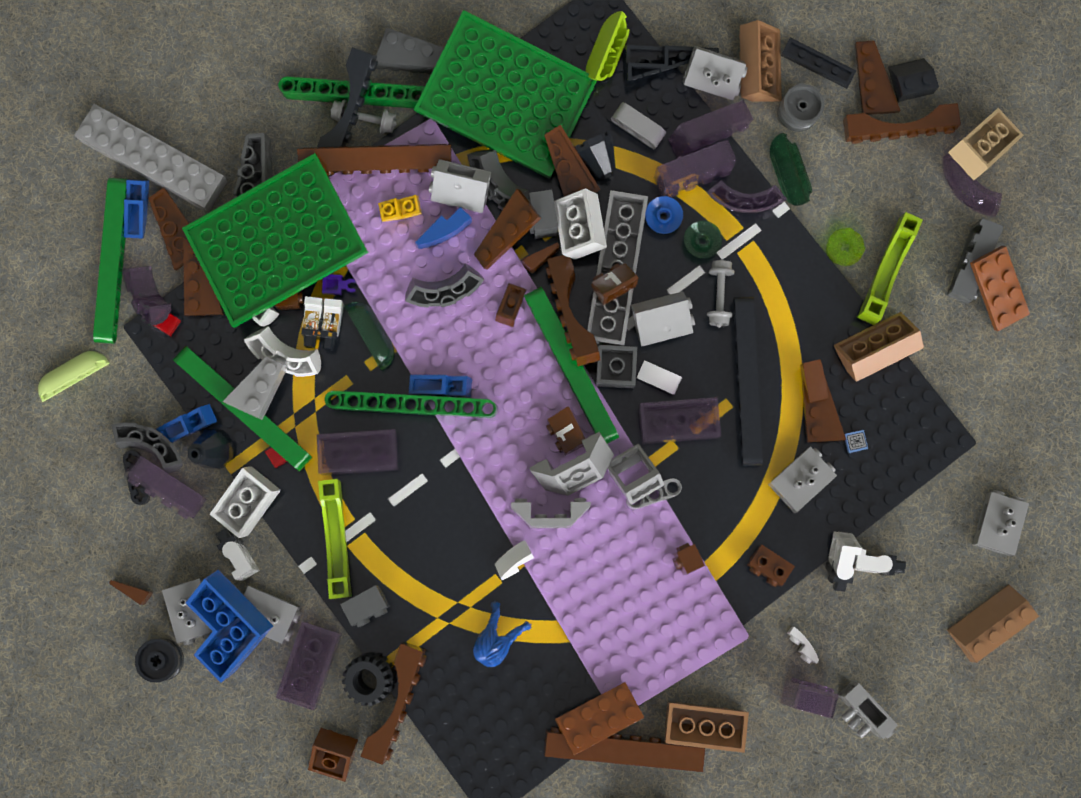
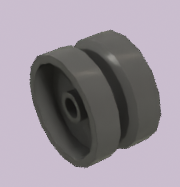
M799 84L793 86L779 104V120L784 127L791 131H807L813 127L823 113V96L818 89L811 85Z

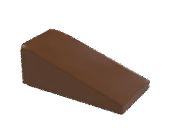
M558 242L522 259L523 266L531 274L536 272L547 262V259H550L559 251Z
M508 283L496 314V322L510 327L514 326L527 289Z
M821 359L802 363L800 368L809 403L828 399Z
M110 580L109 582L110 585L139 605H145L153 594L151 591L119 581Z

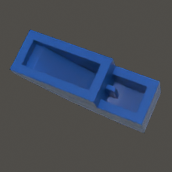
M126 180L124 238H144L149 200V180Z
M461 207L448 220L441 215L415 242L418 249L428 248L454 237L472 223V217Z
M410 375L409 394L471 398L472 378Z
M210 404L181 415L158 427L156 430L173 443L214 424L217 420Z

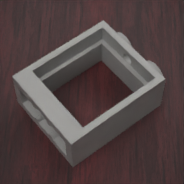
M639 444L612 458L607 468L630 505L664 486L659 471ZM642 461L649 473L625 486L618 474Z

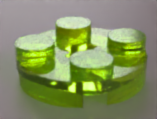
M842 228L833 232L828 239L826 253L831 261L843 266L854 265L865 252L863 238L852 228ZM842 243L849 244V252L841 250Z

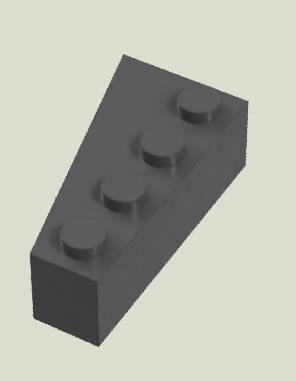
M387 28L376 54V60L378 61L376 69L410 71V73L420 72L431 75L444 47Z
M265 133L246 134L241 155V166L238 168L237 184L236 187L234 186L233 199L272 178L271 139Z
M981 218L971 227L947 296L967 304L976 300L980 289H978L970 262L995 249L1004 226Z

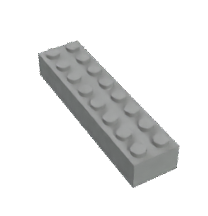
M93 104L74 135L83 144L207 213L210 212L228 182L224 175L96 104Z
M610 190L604 226L607 248L600 250L596 276L601 273L604 275L609 273V269L618 263L620 265L626 263L636 274L648 196ZM633 289L604 306L596 293L593 292L587 331L594 334L597 345L624 346Z

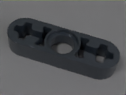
M129 450L123 455V464L131 500L137 505H145L150 500V492L142 456L137 451ZM131 454L137 457V459L134 460V464L136 467L139 466L140 469L129 470V468H133L132 462H128V459L131 458ZM136 472H139L142 476L139 483L132 481V475ZM143 485L144 487L140 488V492L145 494V497H143L142 501H140L139 499H136V496L139 495L138 489H134L133 487H139Z

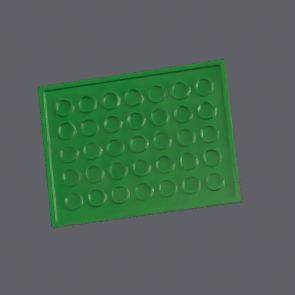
M463 10L414 111L550 179L555 167L544 135L561 125L570 138L597 81L589 78V73Z
M316 153L182 228L233 328L369 253Z

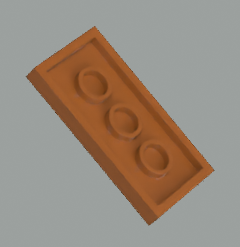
M1000 246L970 262L994 330L1000 331L1030 314L1006 246Z
M626 682L556 718L555 721L575 756L643 719L644 716Z

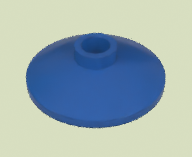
M661 196L653 199L648 204L645 219L652 230L661 234H667L675 231L681 225L683 210L675 199ZM665 214L667 219H661L660 215Z

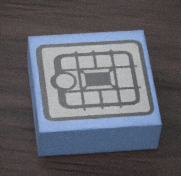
M864 430L844 434L848 453L868 449Z

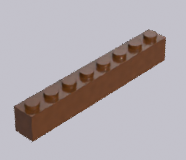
M451 144L304 147L297 149L298 162L316 153L327 175H334V171H342L344 175L353 174V171H361V174H372V170H380L382 174L391 173V170H399V173H410V169H418V172L423 173L429 172V169L437 166L439 159L452 162Z
M551 727V730H546L544 755L545 757L703 772L705 748L667 744L665 741H661L659 737H649V740L641 739L642 736L630 735V738L622 737V734L615 733L574 756L559 727Z

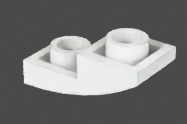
M645 360L637 376L638 379L671 394H675L682 379L681 376Z
M525 540L512 547L495 563L501 580L519 572L518 566L534 557Z
M791 627L787 632L790 635L789 639L798 646L800 643L802 644L798 650L802 654L800 658L808 664L811 662L817 664L819 659L810 642L798 629Z

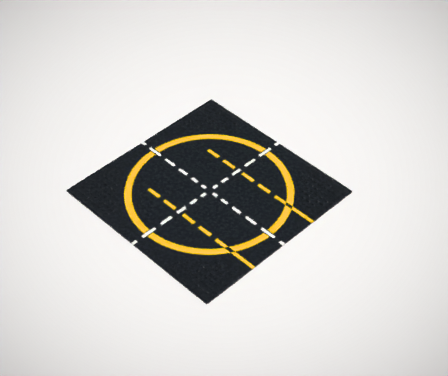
M572 0L520 38L586 72L587 62L604 22L612 14L623 11L627 16L625 20L627 29H629V36L625 46H660L624 0ZM622 51L613 75L605 80L596 82L569 139L575 147L609 130L613 137L616 170L612 171L613 175L603 180L602 176L597 178L588 168L600 188L596 194H598L603 228L605 226L610 190L648 196L647 206L653 199L661 196L671 197L681 205L683 210L682 223L671 233L661 234L655 232L648 226L646 219L644 220L636 275L639 279L636 287L633 288L631 305L683 291L686 298L691 300L692 309L689 310L690 314H693L695 325L692 326L693 333L641 346L637 338L632 307L630 306L624 346L637 347L636 385L634 389L598 387L632 445H640L659 471L662 480L674 478L680 481L682 486L681 492L677 496L666 500L690 540L695 544L701 558L742 625H745L829 559L834 531L852 533L855 538L975 446L976 441L908 356L857 382L850 376L839 358L834 345L873 326L857 318L864 302L863 299L696 90L683 84L684 75L676 67L627 81L623 69ZM622 102L628 104L666 131L665 136L655 149L647 146L611 120L612 115ZM416 113L395 128L392 133L387 134L372 146L385 145L426 122L429 118ZM437 123L462 165L470 167L467 154L481 150H491ZM497 153L504 172L517 186L529 190V193L552 190L554 201L564 197L555 169L549 179ZM487 198L486 205L495 220H497L503 210L498 208V204L493 199L489 200ZM661 214L660 218L665 220L667 219V216L665 214ZM529 230L512 246L521 263L522 259L557 242L559 244V251L551 258L562 255L559 231L557 236L535 239L534 234H531ZM600 250L578 259L571 258L576 279L571 288L569 307L577 322L586 330L588 328L594 292L591 284L597 274ZM721 259L732 262V270H734V275L725 276L724 311L733 314L734 297H754L763 454L762 466H742L734 317L730 318L728 326L718 328L709 324V317L707 316V312L716 311L718 277L709 274V270L712 268L713 261ZM548 261L533 274L526 269L535 286L543 288L561 323L560 316L563 314L561 310H557L555 299H558L557 294L552 293L550 286L553 280L552 278L548 279L545 267H549ZM347 266L331 273L332 275H343V281L354 279ZM322 278L300 291L304 294V303L305 296L322 298L323 300H342L344 303L338 342H335L333 351L323 350V340H316L315 349H318L321 358L319 373L305 377H297L294 374L285 373L265 414L312 456V459L300 472L289 462H285L275 468L265 453L271 447L175 363L173 359L187 346L231 386L236 388L262 361L261 358L258 359L251 352L244 341L246 337L260 329L269 326L273 334L281 342L294 349L314 350L305 348L304 337L301 334L305 311L304 303H301V309L278 310L274 305L273 308L279 315L267 326H260L251 318L233 328L225 312L224 315L185 316L183 282L124 325L125 331L186 414L198 407L210 404L217 422L199 430V432L202 433L206 429L224 430L226 437L233 441V458L225 466L232 477L235 479L242 468L252 466L281 490L262 517L362 654L374 652L375 655L380 653L382 654L381 658L386 656L388 658L387 662H392L394 665L391 667L392 670H396L394 661L401 643L407 642L426 650L424 654L427 656L426 662L423 667L420 666L418 671L420 679L417 686L413 685L411 693H414L410 705H406L405 712H407L409 718L468 798H522L571 760L545 757L546 730H551V727H558L555 721L556 718L598 697L601 693L525 565L518 566L519 572L501 580L495 563L513 545L435 415L336 410L328 407L325 403V395L330 391L411 395L409 394L411 374L357 283H350L348 285V288L356 290L353 293L342 290V295L322 294ZM163 309L181 320L172 336L153 326ZM821 359L824 375L844 434L864 430L868 449L848 453L845 441L806 443L800 368L802 363ZM644 360L682 377L675 394H671L637 378ZM597 361L584 365L595 384ZM335 395L331 398L332 405L338 404L339 397ZM354 396L350 399V405L356 406L358 398ZM376 397L369 400V406L372 408L377 405ZM394 398L388 401L390 409L394 408L397 404ZM409 400L407 408L409 410L414 409L416 406L415 400ZM427 402L426 409L431 411L432 409ZM807 448H816L822 454V460L825 463H830L836 471L834 473L837 476L798 512L793 513L768 484ZM339 479L341 481L352 597L329 599L326 539L318 481ZM669 483L667 490L670 493H675L677 486L674 483ZM759 545H764L795 566L783 586L777 585L774 587L766 582V577L761 574L757 576L749 570L751 567L747 563ZM375 585L380 586L390 605L387 608L388 612L378 618H375V616L370 617L369 620L371 622L362 627H357V625L351 626L340 604ZM496 601L500 603V618L496 629L498 636H505L509 631L522 625L525 621L532 625L530 630L522 632L513 641L507 656L499 665L487 667L476 660L473 648L478 635L488 624L492 614L491 603ZM396 670L394 678H397L396 683L393 684L395 688L393 691H391V693L397 700L399 683Z

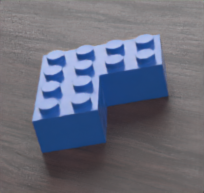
M219 570L206 577L186 601V604L213 631L194 656L220 683L235 673L273 627L265 616Z

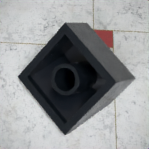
M925 58L888 67L898 102L934 94L939 87L934 68Z

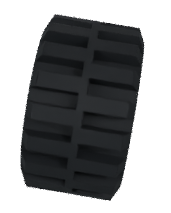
M374 652L364 653L345 667L347 670L343 671L342 676L345 678L342 679V684H345L346 687L343 689L345 692L348 691L349 699L354 698V703L358 704L361 702V706L368 704L372 706L391 694L390 692L394 690L395 686L393 684L397 680V678H394L396 670H392L391 667L394 665L392 662H387L388 658L386 656L381 658L382 654L380 653L375 655ZM363 669H367L375 675L377 679L376 689L368 687L363 682Z

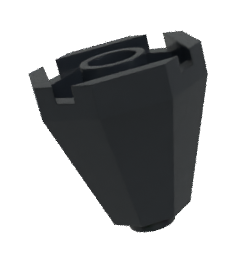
M610 130L584 141L581 145L575 146L585 165L597 178L602 176L604 180L613 175L612 171L616 170L613 137Z
M206 429L188 448V458L192 463L204 468L222 469L233 458V441L226 437L224 430Z

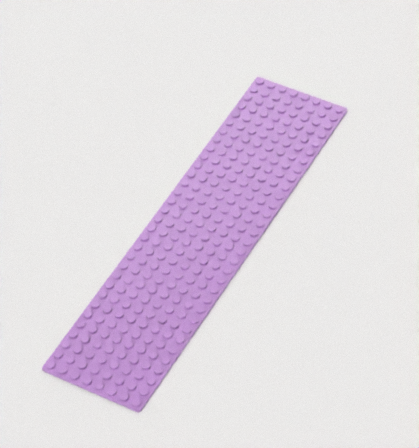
M429 119L385 145L449 143L437 123ZM452 150V162L461 164ZM410 169V173H399V170H391V173L385 174L380 173V170H372V174H361V171H353V174L348 175L338 171L329 178L369 252L346 266L410 374L472 378L471 398L489 399L497 405L498 412L493 418L435 416L513 547L524 540L527 542L534 558L524 563L600 693L603 694L626 682L639 706L747 640L749 637L747 631L706 564L686 575H683L681 569L677 570L672 559L675 558L673 554L677 552L676 548L686 543H689L691 546L693 543L667 500L636 510L630 509L626 504V497L609 474L608 469L602 479L569 496L545 490L530 471V467L545 459L555 469L586 453L584 446L566 456L563 452L559 453L555 445L557 439L554 435L551 436L546 428V425H548L547 419L569 406L585 439L595 433L532 314L525 297L513 327L495 321L508 283L527 289L525 294L537 289L512 247L488 270L484 269L474 256V253L496 221L487 205H485L483 213L463 209L472 217L471 224L454 237L440 244L418 249L415 242L441 215L448 220L459 209V207L431 201L432 193L429 192V187L434 179L431 177L432 169H429V172L423 173L418 172V169ZM413 195L419 197L421 215L393 221H382L378 203ZM465 263L478 271L484 278L482 284L470 296H466L449 306H429V308L405 301V294L412 278L426 282L442 281L456 274ZM583 365L618 432L619 438L608 443L614 458L634 446ZM429 401L428 404L433 410L435 408V402ZM448 402L445 405V410L451 412L455 407L454 403ZM467 403L464 407L466 413H470L474 409L473 403ZM486 404L483 409L484 413L490 414L493 411V405ZM640 461L618 474L624 485L627 486L649 473L643 462ZM655 490L650 493L649 497L657 499L659 497L658 491ZM575 498H586V502H591L590 508L570 528H530L511 509V502H515V499H527V502H531V518H535L537 514H546L547 518H554L555 514H567V518H570V503L574 502ZM638 500L637 502L633 503L632 505H635V506H636V505H639V504H640V500Z

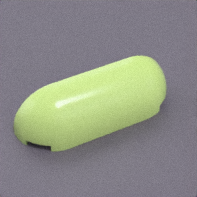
M83 352L41 378L38 385L39 397L44 402L110 363L99 352Z

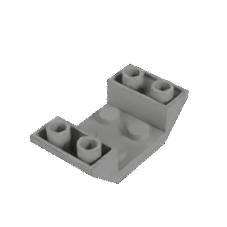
M600 432L582 440L586 453L555 469L545 459L530 467V471L545 490L566 496L602 479L614 454Z
M575 498L574 502L570 503V518H567V514H555L554 518H547L546 514H537L535 518H531V502H527V499H515V502H511V509L530 528H570L591 506V502H586V498Z

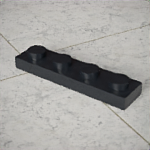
M791 37L781 54L782 57L846 89L856 73V70Z

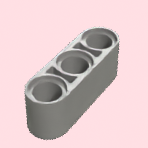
M623 102L611 117V120L616 125L653 149L658 146L666 134V131L661 126Z
M674 478L663 481L664 486L657 489L659 493L657 499H651L647 495L640 499L639 505H630L627 499L626 504L630 509L636 510L675 497L681 492V483ZM669 483H674L677 486L675 493H670L667 490Z

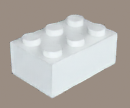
M585 188L554 201L562 255L578 259L607 248L598 194Z
M252 466L244 467L240 470L210 515L238 538L246 537L251 533L281 490Z

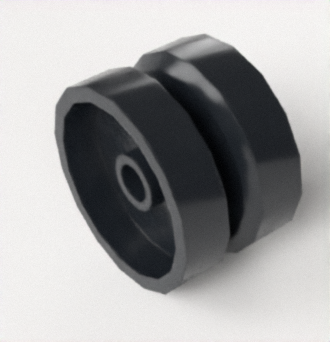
M170 639L149 640L139 647L135 655L137 673L149 682L160 683L171 680L180 673L184 665V655L181 647Z

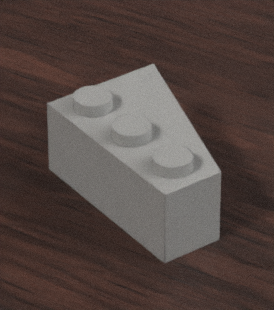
M265 357L223 402L262 420L283 379L287 367L282 363Z

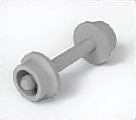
M347 100L334 101L330 109L332 120L340 121L347 108ZM388 109L384 110L382 117L361 112L357 113L359 115L358 120L380 124V134L385 132L392 133L397 125L396 114L388 112Z
M721 259L713 261L712 268L709 270V274L718 276L716 311L707 312L709 324L718 328L728 326L730 318L733 316L732 313L724 311L725 276L734 275V270H732V262Z

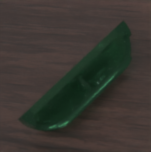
M780 133L771 143L770 158L786 201L794 206L804 205L810 201L809 197L812 193V186L796 143H791L786 138L787 134Z
M351 302L345 305V309L381 371L385 370L393 362L395 350L374 311L362 302Z

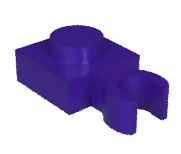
M330 274L323 278L322 294L342 295V290L353 293L356 290L348 288V285L356 283L354 279L343 281V275Z

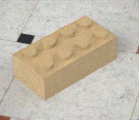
M997 108L948 153L975 180L1024 135Z

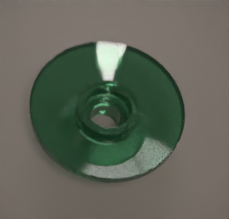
M697 221L686 230L684 244L688 252L693 256L709 258L719 251L722 244V235L718 227L713 223ZM699 239H705L706 243L701 244Z

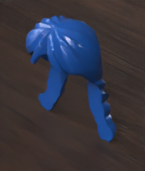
M496 601L491 603L492 614L486 628L478 635L473 648L476 660L487 667L499 665L507 656L513 641L522 632L530 630L532 625L525 621L522 625L509 631L505 636H498L496 629L500 618V603Z

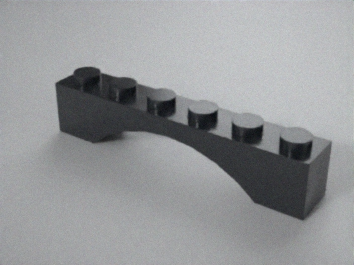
M356 47L351 48L346 63L350 81V96L347 108L337 125L327 134L320 137L317 147L346 146L352 138L351 129L353 125H356L359 115H357L359 107L361 108L365 101V90H368L371 85V73L376 70L378 65L376 55Z

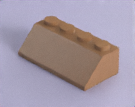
M759 20L740 25V60L744 61L747 67L745 77L741 78V98L752 102L782 101L780 29Z
M899 312L835 344L834 348L846 371L857 382L923 349L924 346L920 330L902 312Z
M1007 585L947 629V631L969 661L977 663L1037 619L1039 615L1021 594L1010 585Z
M668 701L665 721V743L745 753L749 712L746 710Z

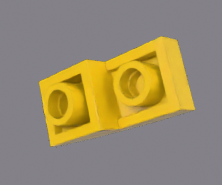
M417 195L402 199L394 198L378 203L383 222L422 214Z

